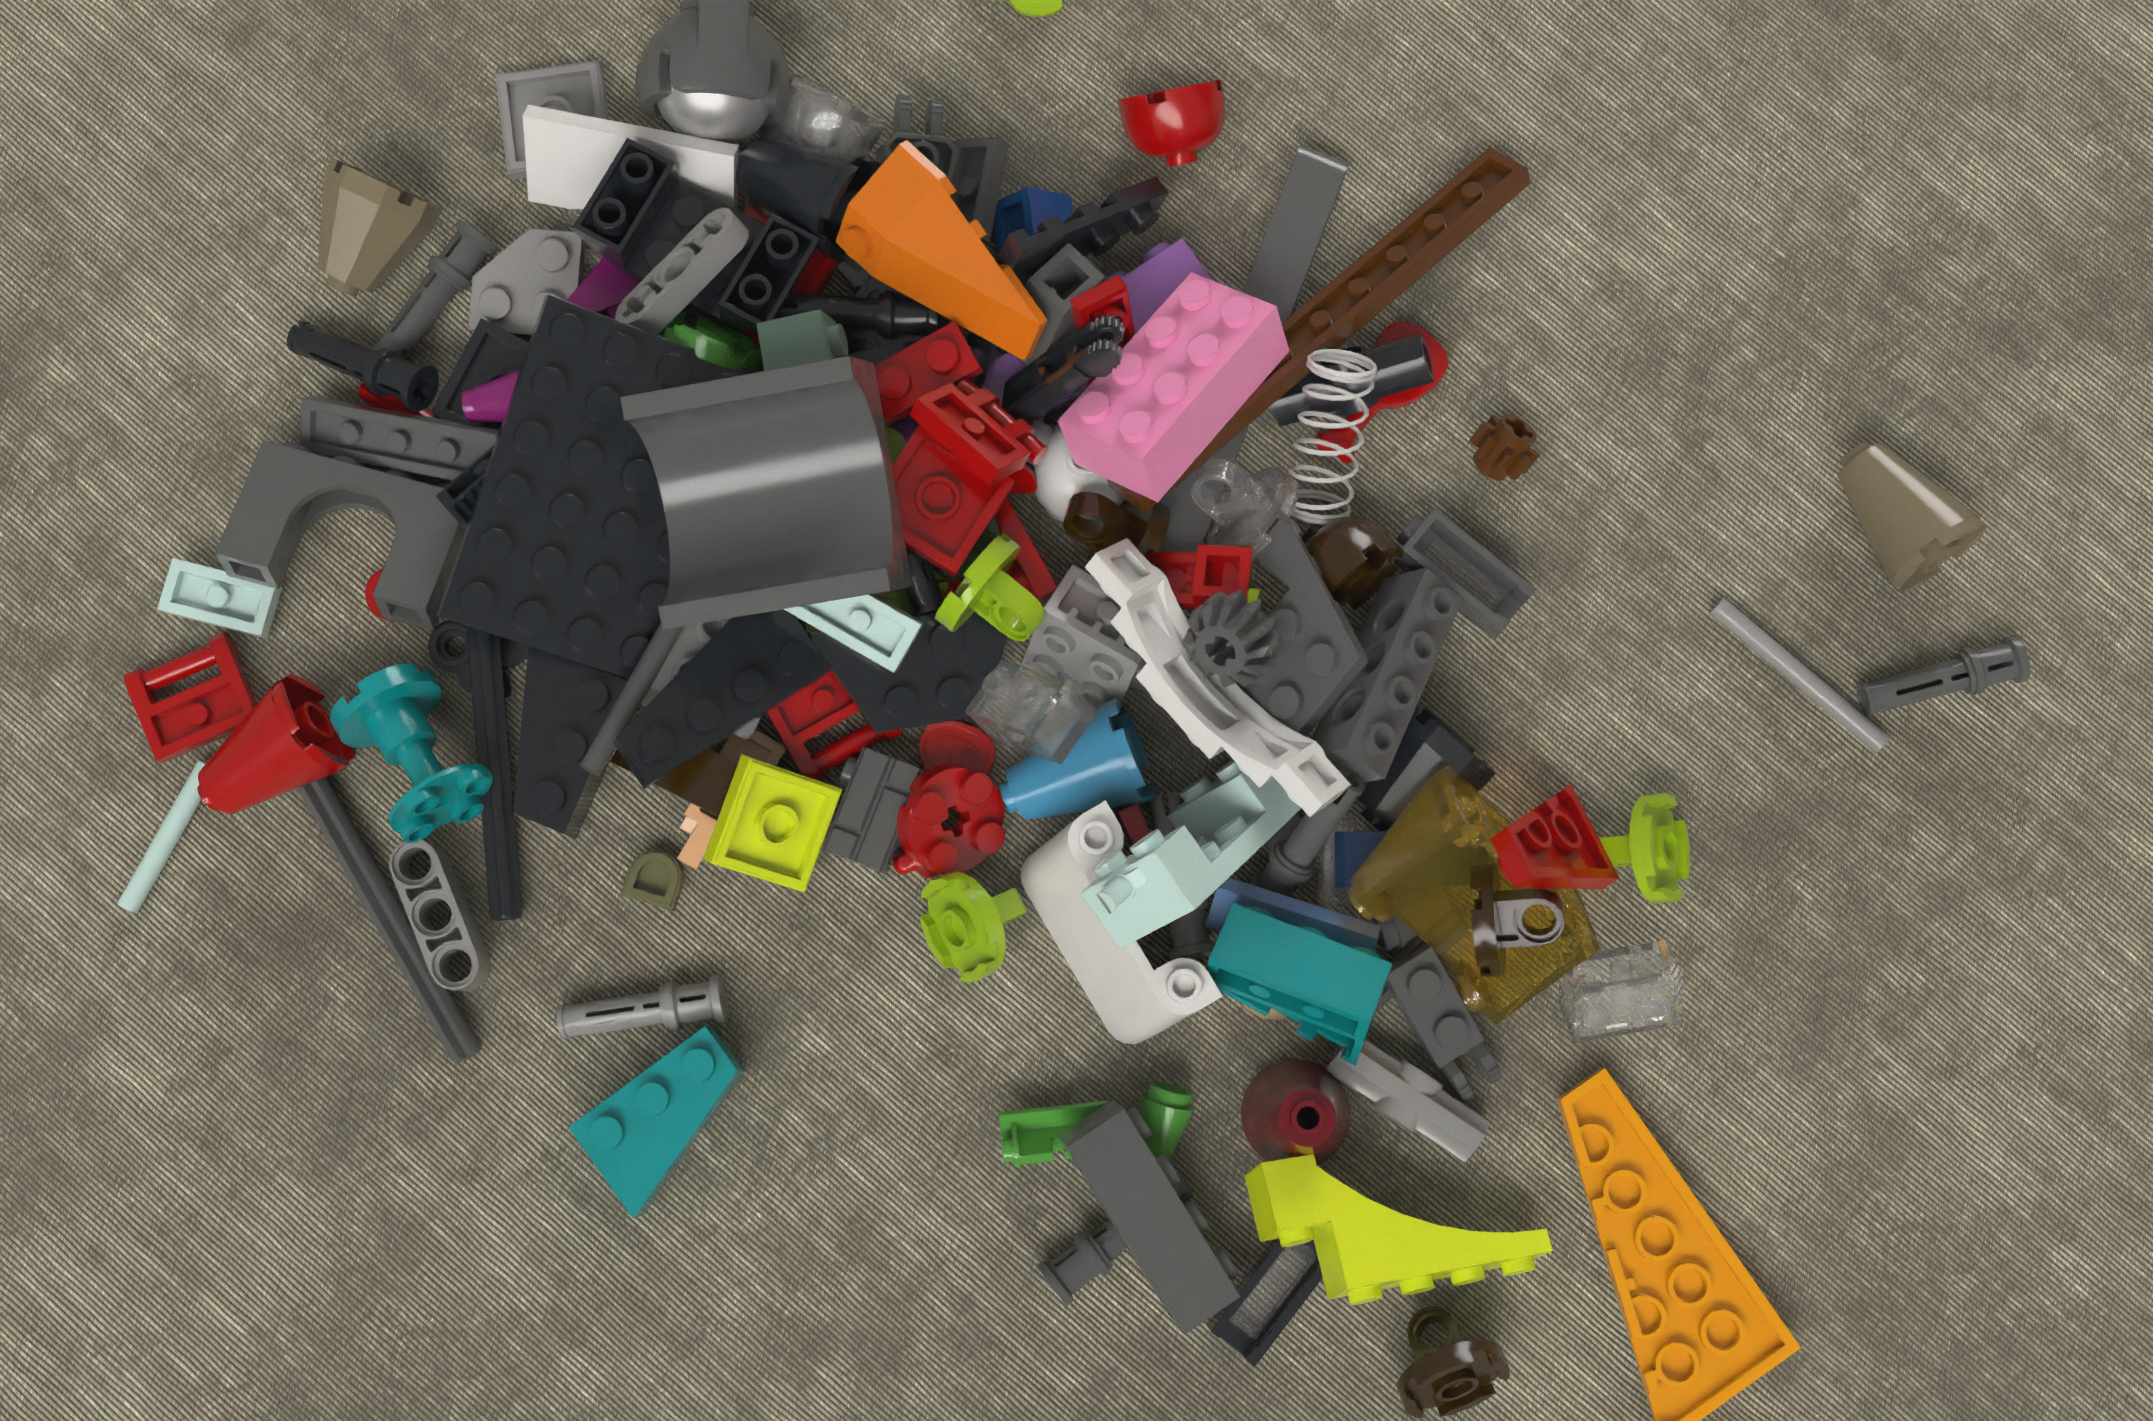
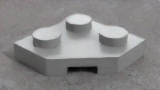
M529 228L472 276L468 330L474 332L482 318L514 336L531 337L545 296L551 295L566 301L582 283L586 241L575 232Z

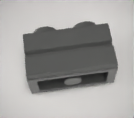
M865 747L862 748L859 758L850 755L838 782V786L846 788L839 808H836L822 849L830 854L887 875L900 843L897 832V815L900 804L906 806L908 797L913 791L909 787L924 770Z

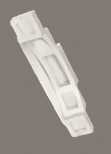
M1128 538L1097 552L1085 566L1086 570L1099 583L1104 593L1113 598L1121 607L1110 623L1124 637L1128 646L1136 651L1147 663L1136 675V678L1148 690L1153 700L1162 706L1183 729L1189 740L1199 747L1209 759L1225 750L1236 762L1238 768L1245 775L1249 776L1259 788L1275 778L1285 789L1288 797L1299 805L1309 817H1312L1336 800L1351 785L1327 759L1323 748L1315 740L1295 732L1278 721L1251 699L1236 683L1224 688L1217 674L1204 678L1206 667L1201 662L1189 661L1194 648L1185 643L1183 639L1190 626L1175 598L1166 575L1159 568L1150 564Z

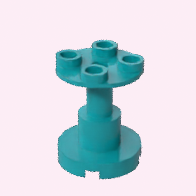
M413 663L387 667L358 682L356 686L360 694L348 704L343 696L335 703L330 713V722L342 743L352 748L377 745L387 764L391 766L401 765L414 787L407 791L393 806L388 817L392 830L398 832L405 843L418 842L426 838L434 829L453 820L457 824L466 823L483 811L484 805L480 799L487 793L493 780L489 768L476 763L461 764L443 770L431 750L437 740V736L426 717L438 705L441 698V688L428 668L424 666L423 672H419Z

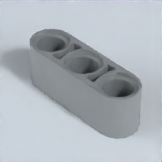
M424 840L415 843H405L403 841L391 853L389 860L390 873L430 975L435 983L444 989L455 991L476 990L486 982L490 975V957L447 852L437 844ZM426 851L431 858L430 871L422 879L416 880L410 872L411 860L419 852ZM445 901L451 908V920L446 927L436 930L430 923V912L434 905ZM464 951L471 959V972L462 981H457L450 974V961L455 954Z

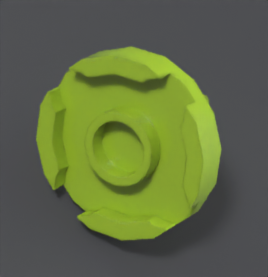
M1005 533L1001 537L997 536L963 574L965 578L956 590L958 596L952 591L947 595L938 609L935 619L951 632H955L976 612L1010 639L1026 641L1044 621L1045 612L1038 599L1006 574L1019 554L1021 546Z
M1668 793L1646 794L1638 797L1632 809L1629 835L1599 838L1614 867L1632 866L1638 888L1644 898L1653 904L1674 903L1682 899L1684 892L1677 888L1678 880L1689 879L1690 844L1685 820L1674 821L1670 809L1678 806V803Z
M959 871L948 873L929 881L922 890L920 898L928 899V913L921 915L920 921L930 950L945 970L954 966L962 973L959 980L965 983L981 980L994 974L1003 964L1006 951L1003 925L1028 913L1016 888L990 897L986 889L973 877Z

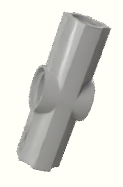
M1365 1040L1356 1066L1341 1058L1344 1048L1339 1045L1337 1046L1325 1070L1352 1090L1358 1091L1373 1101L1371 1106L1408 1131L1413 1133L1416 1130L1462 1162H1466L1476 1151L1486 1135L1490 1122L1461 1101H1457L1442 1091L1443 1086L1407 1061L1403 1059L1397 1061L1367 1040Z

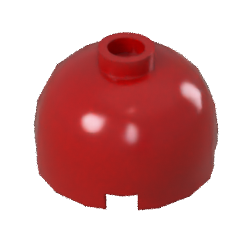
M1221 79L1118 99L1121 121L1130 142L1138 151L1146 156L1165 157L1167 167L1198 161L1196 150H1201L1213 144L1221 133L1225 120V98Z

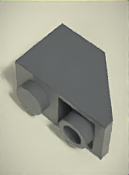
M1069 242L1030 277L1026 283L1025 289L1048 321L1032 357L1026 361L1018 358L1025 366H1028L1076 330L1070 299L1107 281L1105 276Z

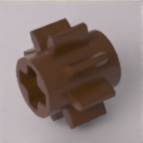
M1511 414L1504 415L1501 420L1492 415L1487 422L1483 421L1469 439L1473 445L1478 447L1473 455L1474 464L1484 475L1497 481L1505 480L1508 475L1513 480H1517L1522 473L1526 474L1540 455L1530 448L1536 441V434L1532 427L1523 419Z

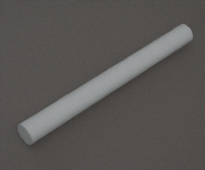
M1724 597L1709 612L1710 615L1873 752H1879L1889 741L1890 736Z

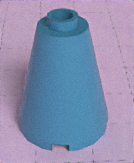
M1120 698L1106 701L1006 769L1007 781L1000 783V790L1011 814L1019 811L1024 820L1086 812L1105 800L1110 808L1143 804L1157 798L1155 782L1146 785L1141 771L1151 768L1134 722L1129 712L1118 715L1123 703Z

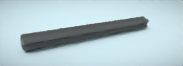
M325 777L298 788L300 795L452 1061L463 1062L471 1058L481 1050L479 1040L450 990L436 984L430 975L408 916L329 778Z

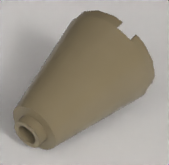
M1867 442L1861 443L1849 451L1840 461L1844 467L1838 475L1842 487L1889 584L1899 593L1909 591L1941 572V569L1938 567L1939 565L1948 560L1952 555L1955 559H1958L1986 531L1987 527L1980 520L1979 515L1882 443L1871 447Z

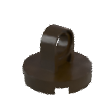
M1079 492L1069 499L1063 527L1066 533L1073 539L1091 549L1087 564L1097 552L1126 538L1145 556L1149 548L1157 553L1160 550L1169 528L1171 511L1169 506L1164 504L1162 500L1146 513H1143L1126 499H1124L1121 505H1118L1099 493ZM1079 515L1093 516L1101 521L1088 520Z
M1496 864L1472 865L1470 891L1478 890L1479 898L1474 901V910H1471L1477 967H1481V977L1504 976L1506 972V948L1542 946L1558 939L1564 929L1565 907L1557 894L1548 889L1501 891ZM1536 904L1545 905L1554 912L1556 919L1548 928L1535 929L1524 921L1523 913L1525 910Z
M1424 1307L1414 1313L1410 1319L1407 1335L1417 1361L1401 1374L1396 1384L1404 1409L1411 1416L1424 1418L1423 1408L1437 1407L1440 1417L1472 1408L1496 1393L1492 1384L1496 1378L1499 1377V1379L1505 1381L1509 1378V1365L1501 1347L1493 1341H1466L1456 1321L1442 1307ZM1434 1322H1442L1448 1325L1449 1335L1441 1346L1428 1348L1421 1344V1334L1427 1325Z

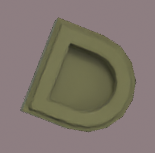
M649 850L643 852L632 861L620 895L675 912L684 882L682 866L674 856L664 851Z

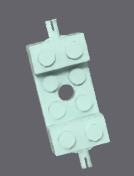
M1231 760L1215 773L1218 776V779L1210 782L1205 775L1179 793L1184 802L1167 816L1176 830L1163 836L1159 829H1156L1130 848L1133 853L1132 855L1126 857L1119 850L1093 869L1098 878L1081 892V895L1119 949L1195 910L1301 809L1299 805L1288 797L1285 789L1275 778L1259 788L1249 776L1245 775L1238 768L1236 762Z

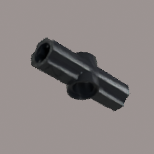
M1421 334L1366 351L1361 346L1341 349L1368 357L1377 365L1376 376L1372 379L1374 381V389L1369 394L1360 397L1368 409L1376 405L1381 397L1434 382L1431 357ZM1323 361L1319 364L1335 371L1359 373L1349 367ZM1352 363V364H1354V365L1359 366L1360 368H1362V369H1363L1364 371H1366V372H1367V371H1370L1369 369H1367V368H1365V367H1363V366H1361V365H1359V364ZM1311 371L1270 406L1274 420L1278 422L1280 427L1299 422L1300 420L1297 415L1304 411L1325 413L1335 411L1336 415L1339 416L1357 414L1364 411V409L1353 399L1345 401L1318 399L1305 394L1302 391V387L1307 384H1325L1358 394L1369 387V381L1362 383L1336 382L1322 378ZM1308 389L1319 394L1343 395L1330 390ZM1303 416V417H1304L1305 419H1309V418H1313V417H1316V416Z

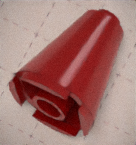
M290 674L272 685L198 773V794L210 809L232 815L344 770L351 764L349 762L356 757V748L342 743L330 722V716L318 703L326 696L304 678Z

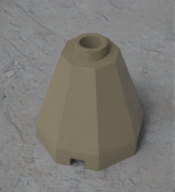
M332 158L323 179L318 269L329 275L326 284L353 297H357L360 289L373 293L434 228L442 208L375 175H366L361 172V169Z

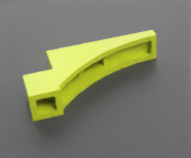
M1314 1154L1263 1162L1244 1176L1260 1242L1279 1239L1281 1247H1291L1314 1240L1328 1300L1348 1296L1350 1305H1358L1383 1298V1289L1399 1286L1402 1295H1412L1435 1288L1433 1280L1451 1277L1453 1286L1465 1285L1485 1279L1484 1271L1501 1268L1503 1276L1518 1275L1536 1269L1534 1260L1553 1251L1547 1229L1520 1232L1470 1231L1436 1225L1401 1214L1364 1197L1317 1166Z

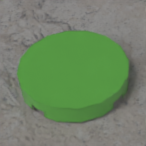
M681 311L659 333L665 339L694 349L698 358L729 370H735L737 366L757 373L763 364L761 348L757 347L754 350L756 344L751 341L750 337L733 328L722 327L707 318L702 319L698 317L696 325L685 322L684 320L687 315L685 311Z

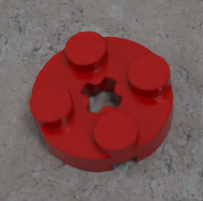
M953 763L931 767L916 777L909 788L913 791L908 797L906 806L900 804L897 815V832L903 849L911 858L935 873L943 875L958 871L962 873L967 872L981 864L989 854H994L1003 845L1005 833L1002 828L1004 822L1002 799L990 778L979 771ZM953 806L955 811L960 812L959 822L953 830L942 828L941 822L948 818V809Z

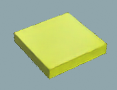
M741 754L703 860L805 893L843 789Z

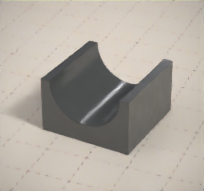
M846 356L620 397L624 421L629 422L636 429L651 459L665 511L670 550V580L666 599L661 606H658L662 630L913 586L874 363Z

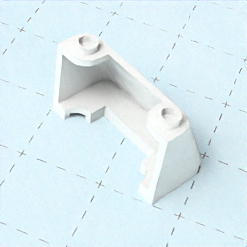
M1105 800L1080 815L1033 852L1023 864L1021 881L1029 899L1108 1032L1122 1043L1137 1044L1148 1040L1221 998L1222 994L1204 966L1191 958H1177L1154 970L1137 941L1119 949L1081 895V892L1098 878L1093 869L1103 860L1123 848L1124 834L1122 828Z

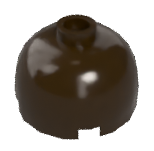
M1343 517L1333 520L1326 525L1314 524L1302 536L1309 554L1314 557L1322 572L1321 577L1333 600L1339 602L1341 607L1348 603L1353 610L1374 596L1379 591L1384 579L1393 576L1397 570L1391 562L1393 556L1403 557V551L1375 522L1362 517Z

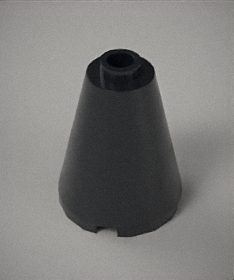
M756 139L739 151L736 180L738 186L770 213L820 238V244L816 250L824 257L841 263L845 261L842 255L846 252L835 241L847 206L881 164L866 156Z

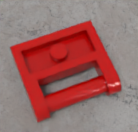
M227 631L209 639L210 644L146 672L139 668L124 675L125 686L156 761L165 763L231 734L257 704L240 663L237 646ZM218 664L221 675L156 702V690Z
M832 670L825 677L766 713L792 759L797 772L819 781L822 780V773L846 761L850 755L854 756L860 753L863 747L869 748L883 739L888 743L902 735L901 729L876 733L866 724L810 755L804 745L805 741L859 712L854 701L834 677Z

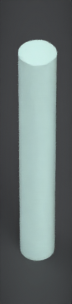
M198 760L121 895L117 903L120 907L136 914L141 908L202 800L197 790L199 785L198 773L206 764L205 762Z

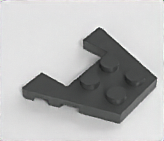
M1283 515L1253 552L1254 556L1289 587V590L1268 615L1277 616L1272 630L1283 637L1279 643V648L1276 650L1278 656L1275 659L1274 665L1266 673H1262L1253 683L1247 684L1245 687L1237 681L1235 683L1266 712L1290 729L1307 737L1369 660L1339 602L1333 600L1323 581L1319 566L1314 557L1309 554L1301 538L1303 534L1298 524Z

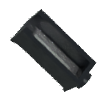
M1274 1239L1237 1286L1236 1290L1240 1298L1219 1311L1206 1325L1212 1334L1217 1338L1221 1337L1236 1349L1253 1367L1257 1365L1323 1278L1314 1240L1296 1246L1281 1247L1280 1240Z

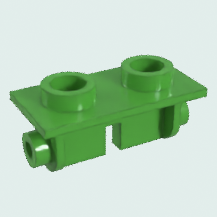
M1109 1100L999 1112L1003 1162H1015V1167H1021V1164L1054 1161L1053 1151L1064 1150L1065 1160L1072 1159L1058 1135L1107 1104Z

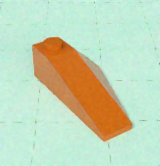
M906 140L900 143L849 202L835 242L872 277L951 321L955 320L960 326L1026 361L1034 353L1047 324V318L1011 267L1004 264L998 265L983 244L981 239L987 233L977 219L969 223L951 198L957 190L947 176L909 141Z

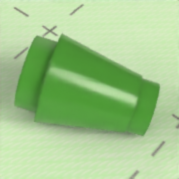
M1151 1081L1148 1092L1141 1094L1140 1115L1152 1133V1136L1146 1139L1145 1143L1154 1158L1164 1154L1168 1161H1170V1157H1172L1195 1109L1190 1105L1193 1093L1185 1088L1158 1081Z

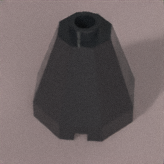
M1418 703L1385 779L1365 783V790L1359 797L1367 807L1361 812V815L1378 831L1390 829L1412 830L1482 790L1496 772L1484 759L1480 761L1472 754L1475 750L1429 710L1426 708L1422 710Z

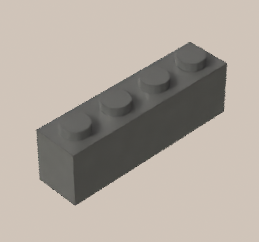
M1113 1099L1059 1134L1058 1137L1169 1316L1185 1335L1240 1298L1239 1293L1231 1282L1233 1278L1238 1276V1272L1220 1246L1212 1251L1202 1234L1209 1230L1210 1227L1192 1200L1186 1204H1183L1173 1187L1181 1183V1180L1164 1154L1154 1158L1145 1143V1140L1151 1137L1152 1133L1135 1107L1126 1112Z

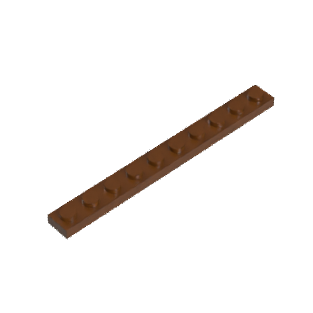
M1489 147L1282 323V327L1290 351L1162 498L1309 374L1311 370L1306 366L1308 355L1317 350L1338 349L1530 185L1528 168ZM1314 361V362H1315L1316 364H1320V363L1323 362V361ZM1106 479L1112 490L1143 513H1146L1158 503Z

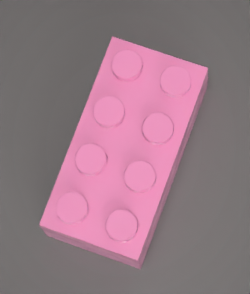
M1191 272L1121 350L1122 358L1120 365H1117V369L1113 368L1112 372L1106 377H1096L1057 422L1076 465L1159 502L1290 351L1277 306Z

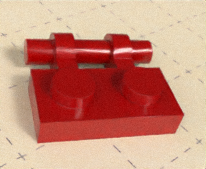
M964 378L957 386L950 382L917 398L909 414L927 430L933 439L941 442L965 463L973 474L982 478L990 486L1022 469L1027 459L1033 464L1038 463L1048 451V447L1034 436L1036 429L1022 418L1014 419L998 405L1000 398L987 387L980 389L968 378Z

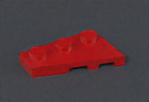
M1571 784L1490 838L1498 854V867L1514 888L1604 889L1619 879Z

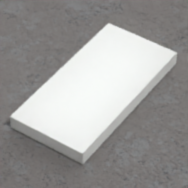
M529 104L523 114L528 201L583 211L628 137L675 162L679 181L738 211L736 172L739 163V145Z

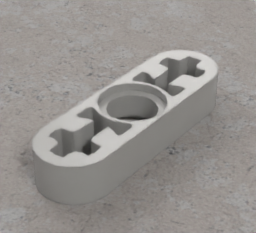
M719 208L709 213L622 300L615 314L616 320L658 335L742 250L748 240V229L728 208Z

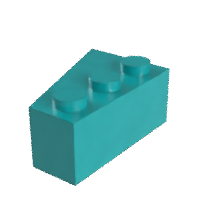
M1232 903L1209 957L1207 971L1220 992L1264 1016L1269 1014L1271 1008L1299 1023L1295 1033L1309 1041L1313 1040L1316 1033L1343 1047L1344 1050L1341 1058L1356 1066L1393 963L1381 959L1371 949L1361 946L1349 947L1330 940L1322 931L1309 926L1296 927L1280 921L1272 913L1261 907H1244Z
M704 1026L568 1128L634 1219L646 1213L658 1192L673 1171L680 1165L687 1151L702 1130L709 1124L746 1070L714 1026Z

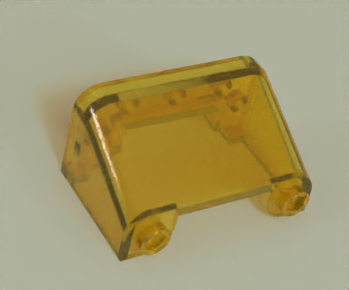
M1446 766L1424 784L1351 878L1353 891L1349 896L1354 907L1367 920L1375 917L1380 922L1385 923L1393 916H1396L1429 946H1432L1440 956L1454 967L1459 981L1455 988L1465 1006L1472 1012L1480 1010L1497 1025L1592 956L1601 947L1578 890L1548 889L1557 894L1565 907L1564 929L1559 938L1550 944L1542 946L1506 948L1505 975L1480 976L1481 967H1477L1471 922V910H1474V901L1479 898L1478 890L1470 891L1472 865L1496 864L1501 891L1521 889L1514 888L1512 883L1500 871L1497 863L1498 854L1490 840L1491 837L1512 823L1471 784L1459 776L1451 767ZM1536 904L1530 906L1523 913L1524 921L1535 929L1548 928L1556 919L1554 912L1545 905Z

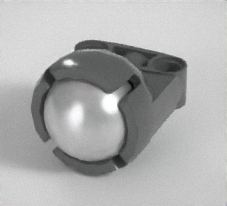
M683 0L680 3V12L669 18L646 43L636 67V92L643 113L649 117L661 116L663 121L679 134L736 144L750 137L760 127L764 129L777 127L786 119L791 106L792 81L784 51L770 31L755 19V9L749 3V0Z

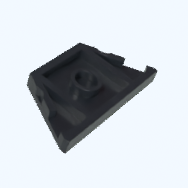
M937 611L914 616L924 624L898 670L893 673L820 630L808 631V636L833 671L834 677L854 701L858 711L871 730L876 733L982 716L1008 637L976 612L955 632H951L935 619Z

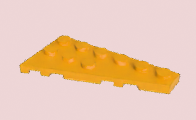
M1600 1068L1556 1100L1654 1421H1700L1801 1349V1347L1606 1068Z

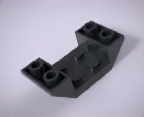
M628 137L573 225V231L623 274L640 283L705 216L719 208L730 209L748 229V240L742 250L696 295L686 308L722 327L757 332V323L776 319L820 244V238L773 213H771L767 222L763 225L679 181L675 162Z

